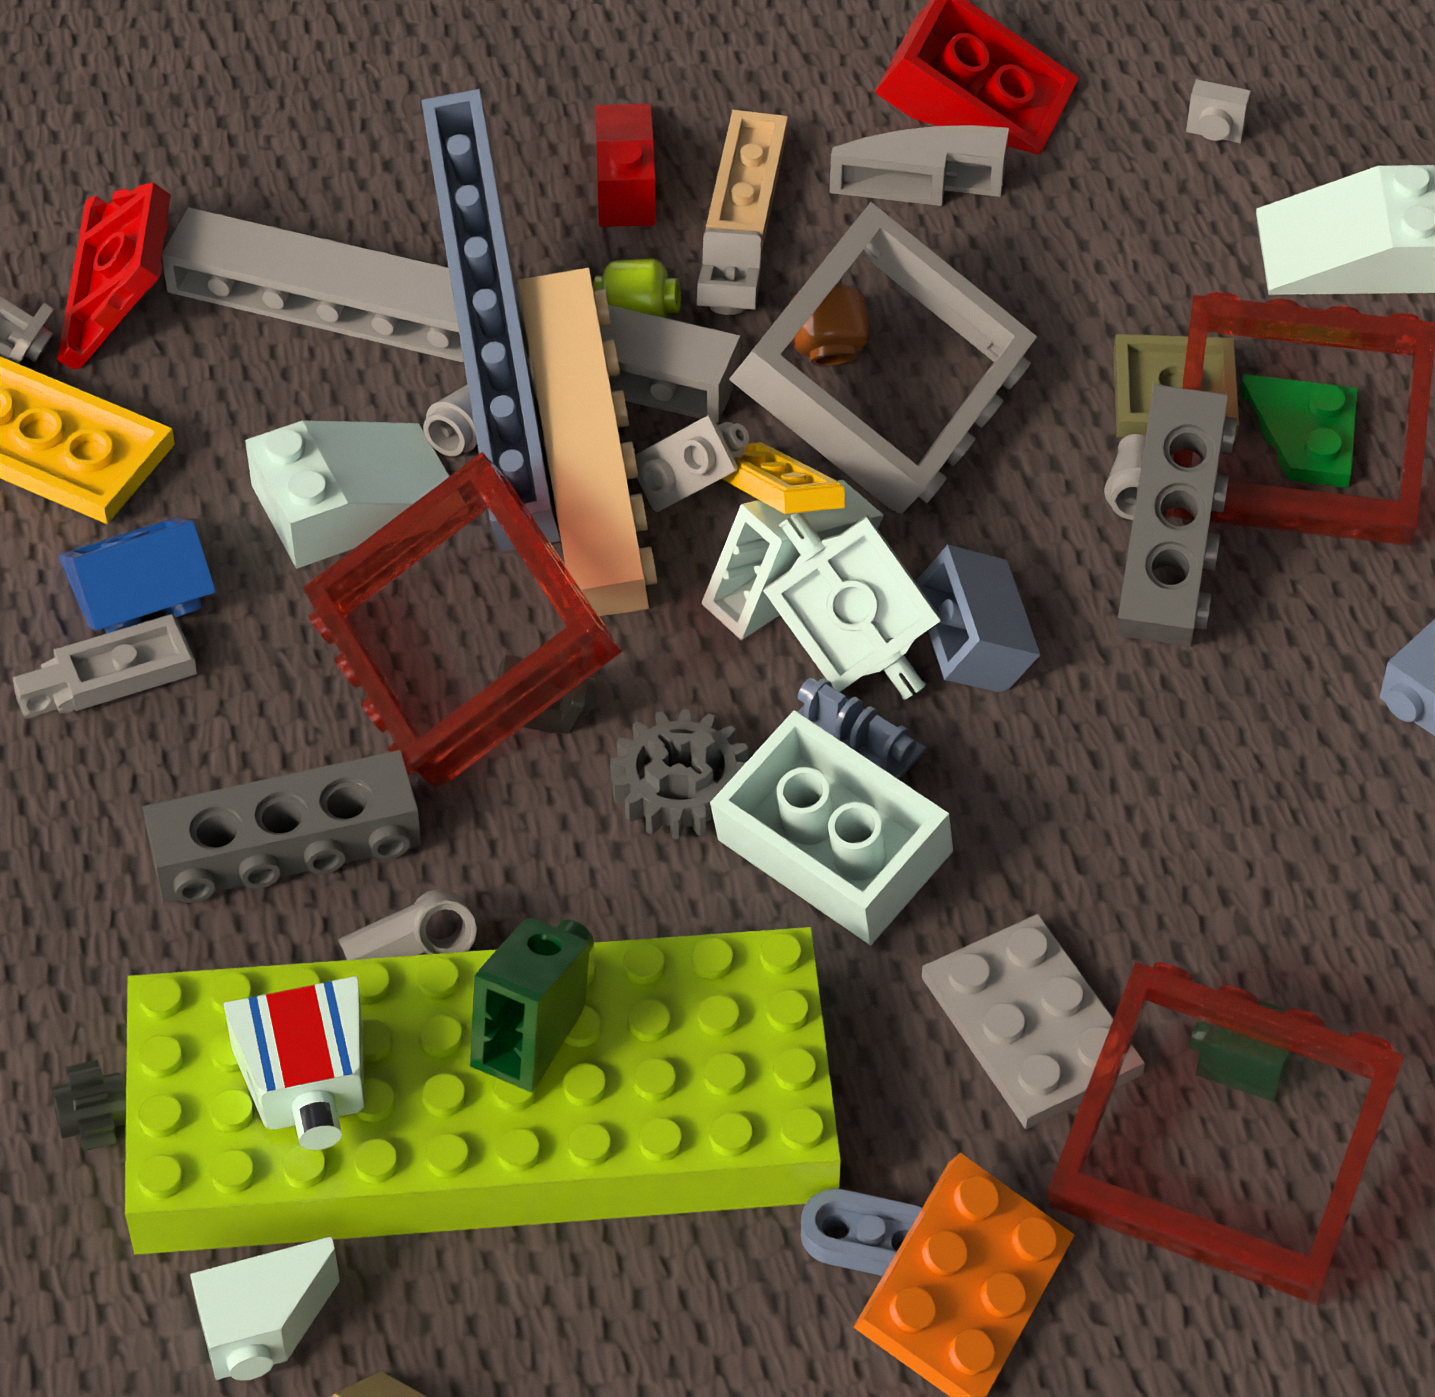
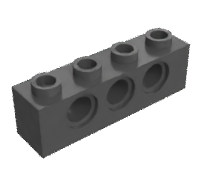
M1154 384L1116 636L1191 646L1194 628L1206 630L1212 592L1199 591L1202 569L1215 571L1220 540L1219 533L1208 532L1211 511H1224L1229 475L1217 474L1219 454L1232 455L1237 418L1225 416L1228 400L1227 394ZM1189 450L1198 454L1203 462L1196 467L1185 468L1177 465L1171 456L1178 451ZM1171 508H1183L1192 514L1194 521L1185 526H1174L1168 523L1162 514ZM1162 566H1174L1184 573L1186 579L1176 585H1166L1159 582L1153 575V572Z
M401 750L142 806L163 904L177 900L185 903H197L206 900L214 892L240 886L254 889L264 888L275 883L280 877L307 871L315 874H326L339 869L344 863L370 857L382 860L393 859L401 856L410 848L421 846L418 809Z

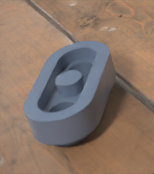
M825 1190L810 1198L803 1208L801 1215V1241L805 1250L822 1263L883 1276L897 1252L892 1246L905 1239L922 1207L848 1190ZM831 1226H840L848 1232V1235L841 1239L831 1238L824 1234V1230Z

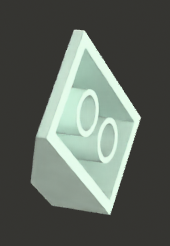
M1435 165L1376 166L1265 205L1256 210L1269 295L1435 293Z
M299 421L245 440L252 487L296 569L466 509L464 500L435 450L427 441L419 423Z

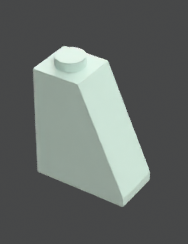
M839 480L838 482L844 486L845 508L802 512L821 540L843 533L867 515L878 529L883 518V514L844 480ZM761 500L741 504L701 603L740 640H743L780 615L763 590L791 570L801 555L783 529L779 527V524L789 517L799 533L804 537L791 519L793 513L784 514Z

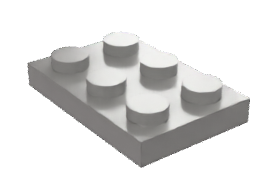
M1038 914L922 966L923 981L1026 1130L1143 1075L1144 1061Z

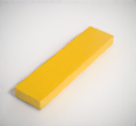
M762 442L748 443L744 453L734 459L739 470L722 478L784 514L845 508V490L840 482Z

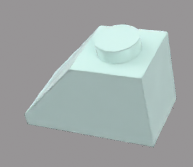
M332 1237L190 1274L215 1379L219 1380L231 1376L236 1380H252L269 1372L274 1364L288 1360L340 1281Z

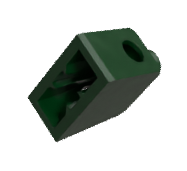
M535 918L524 919L474 976L470 1067L531 1093L534 1091L582 1014L585 1005L589 952L594 947V938L583 924L574 920H563L557 927H554Z

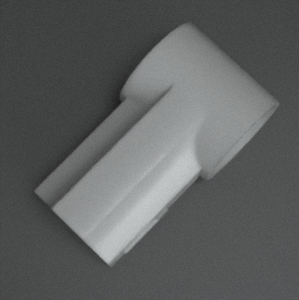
M436 889L420 896L414 905L338 940L347 960L467 952L475 941L477 928L473 915L460 896L449 890ZM447 909L459 914V926L455 933L448 938L435 939L426 934L427 922L437 911Z

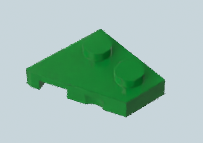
M1243 374L1240 393L1244 401L1249 400L1259 418V428L1267 443L1276 449L1278 453L1277 461L1287 480L1348 488L1352 467L1357 388Z

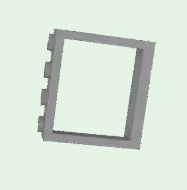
M870 202L729 380L886 507L902 514L918 496L928 503L947 479L939 471L945 461L954 466L970 448L976 438L967 431L973 423L982 428L1000 407L1004 400L995 393L1001 385L1010 390L1027 370L1031 362L1023 357V355L1037 336L885 212ZM859 254L863 255L993 361V364L918 465L780 355Z

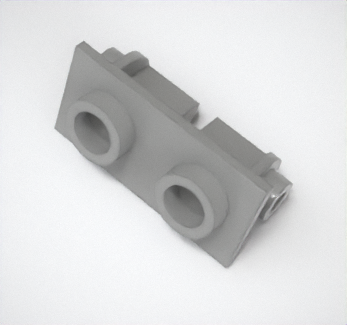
M710 414L636 454L637 479L651 508L659 512L739 470L734 459L744 453L746 445L749 443V434L746 428L739 423L733 424L731 422L717 425L713 415Z

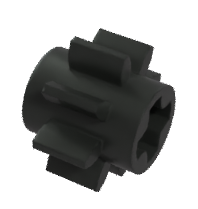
M98 1059L66 1066L68 1084L51 1087L61 1138L79 1135L83 1151L116 1144L114 1127L126 1124V1093L120 1072L103 1076Z

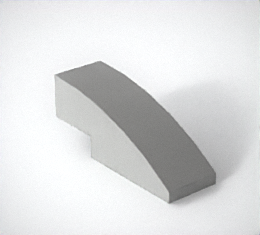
M974 125L932 126L888 132L835 146L832 148L830 193L942 206L944 190L1001 197L1006 167L1009 128Z

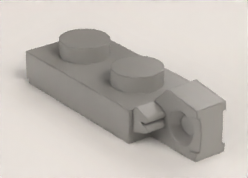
M170 614L54 649L55 658L41 665L42 669L13 677V682L20 709L24 718L28 719L58 709L59 713H69L74 709L78 711L196 675L197 671L194 656L175 615L172 616Z

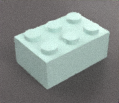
M795 710L710 802L717 837L720 842L870 946L953 852L948 812Z

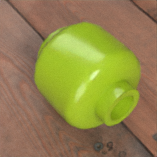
M658 259L615 260L607 265L603 276H596L594 279L593 291L605 289L607 304L610 306L653 316H661L666 319H670V314L680 313L681 290L678 278H668L665 266Z

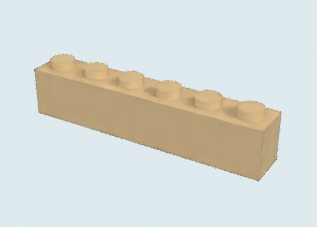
M589 268L519 279L518 285L575 619L649 609L645 585L657 584L652 549L651 547L639 549L636 532L646 531L648 527L642 493L629 496L627 479L638 478V471L632 441L620 443L618 428L629 426L623 390L611 392L608 378L620 375L614 339L602 341L600 333L601 326L611 325L605 289L593 291Z

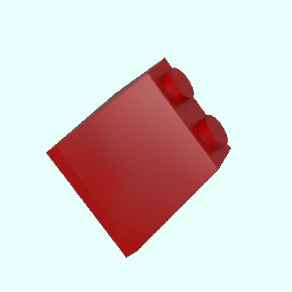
M930 0L914 19L874 93L912 119L936 126L974 125L1009 128L1007 146L1039 155L1048 141L1079 77L969 1Z

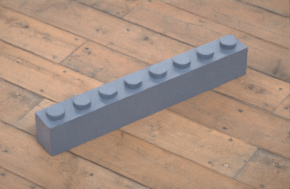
M480 89L421 100L490 523L500 552L560 541L501 189L490 125Z

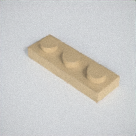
M732 110L706 229L758 231L762 234L763 249L787 136L788 116Z

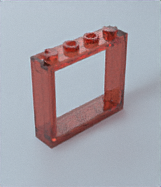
M1213 292L1206 296L1193 295L1181 388L1201 391L1207 332L1412 356L1398 501L1228 481L1224 511H1211L1210 522L1410 546L1418 523L1435 349V322L1422 321L1418 316L1409 313H1393L1387 317L1361 314L1359 310L1349 306H1332L1326 310L1301 307L1297 302L1288 299H1272L1266 303L1240 300L1236 295L1226 292ZM1189 450L1178 451L1173 454L1172 460L1181 467L1191 468L1193 452ZM1183 508L1166 510V517L1194 520L1192 514Z
M483 452L303 587L304 592L315 608V611L308 615L312 625L329 645H332L334 642L341 651V654L334 658L336 665L352 686L356 689L362 686L368 696L361 702L363 710L382 733L388 730L395 742L388 747V751L401 750L407 775L409 776L416 771L435 788L451 781L622 653L609 630L510 481ZM489 508L567 627L420 736L347 615Z
M1135 962L1047 1190L1049 1207L1318 1306L1396 1089L1404 1055L1393 1052L1392 1045L1378 1036L1364 1032H1354L1352 1037L1327 1029L1325 1028L1326 1023L1321 1018L1307 1011L1289 1008L1286 1009L1284 1014L1258 1005L1259 999L1241 988L1222 985L1219 987V990H1215L1192 982V975L1177 966L1157 962L1152 968ZM1147 1001L1372 1080L1309 1256L1081 1174Z

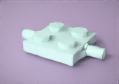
M802 512L793 513L791 519L804 537L799 533L789 517L782 521L779 527L783 529L801 555L791 570L765 587L763 591L825 678L832 683V687L840 692L863 675L884 670L902 695L903 700L911 697L913 690L901 673L916 693L921 690L926 683L921 680L904 654L913 641L939 623L941 617L870 517L867 515L843 533L824 538L823 540L820 539Z

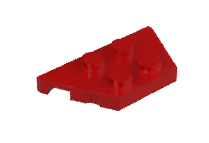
M154 182L139 185L131 191L127 188L117 190L111 198L113 202L106 203L98 196H92L85 201L57 360L70 369H80L144 293L153 287L162 273L163 264L161 256L164 238L169 230L167 218L171 194Z

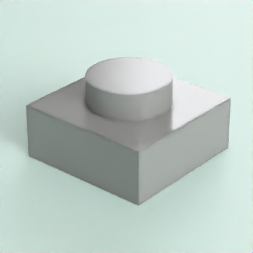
M1196 79L1191 93L1186 132L1202 135L1209 140H1227L1241 143L1246 126L1251 90Z

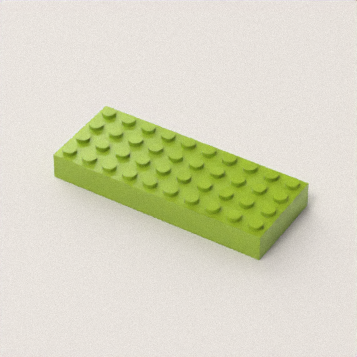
M811 927L594 942V947L589 952L586 1000L582 1014L532 1093L470 1067L474 976L496 950L128 976L125 1217L134 1255L308 1242L332 1237V1240L797 1205L806 1204L810 1198L819 1192L839 1189L841 1160ZM357 976L364 1031L365 1106L358 1113L338 1116L342 1137L336 1144L321 1150H308L299 1144L296 1125L275 1130L264 1126L232 1051L224 1003Z

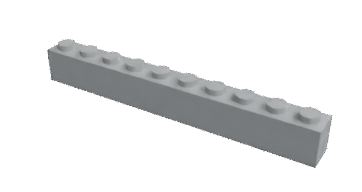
M189 207L162 252L168 293L464 362L450 273L447 267ZM517 284L518 295H519V301H520L521 312H522V318H523V324H524V330H525V336H526V342H527L528 353H529V359H530V365H531V371H532V377H533V379H534L533 369H532V363H531V357H530V351H529V345H528V339H527V333H526V327H525V321H524V315H523V309H522V303H521V297H520V291H519V285ZM608 305L611 325L601 326L600 333L602 341L614 339L620 375L608 377L611 392L623 390L625 401L702 419L712 414L715 421L719 423L735 386L729 379L740 366V335Z

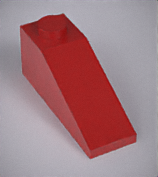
M651 104L595 105L599 227L656 225Z

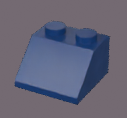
M174 517L58 554L88 627L95 631L105 628L106 634L143 623L141 616L165 609L166 615L172 614L175 617L196 611L203 607L200 597L216 592L193 520Z

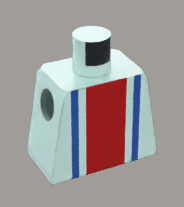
M357 976L225 1002L224 1008L232 1051L264 1126L275 1130L296 1125L299 1144L308 1150H321L336 1144L342 1137L338 1116L358 1113L365 1106L364 1031Z

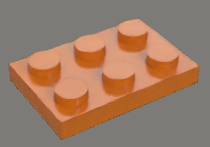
M959 1153L947 1164L853 1328L948 1396L986 1397L1075 1235L965 1155Z

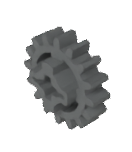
M682 709L678 721L670 722L662 711L657 712L656 726L649 728L637 721L633 724V740L619 738L616 742L617 757L610 759L613 798L615 804H625V815L629 822L638 820L643 816L646 817V833L653 835L662 825L670 826L672 839H680L683 828L692 826L700 837L706 836V822L713 819L710 802L748 761L747 744H736V729L733 726L716 731L715 715L710 713L698 723L691 721L689 709ZM644 764H646L645 777L640 780L639 772ZM721 767L723 775L720 781L716 783L714 781L716 770Z

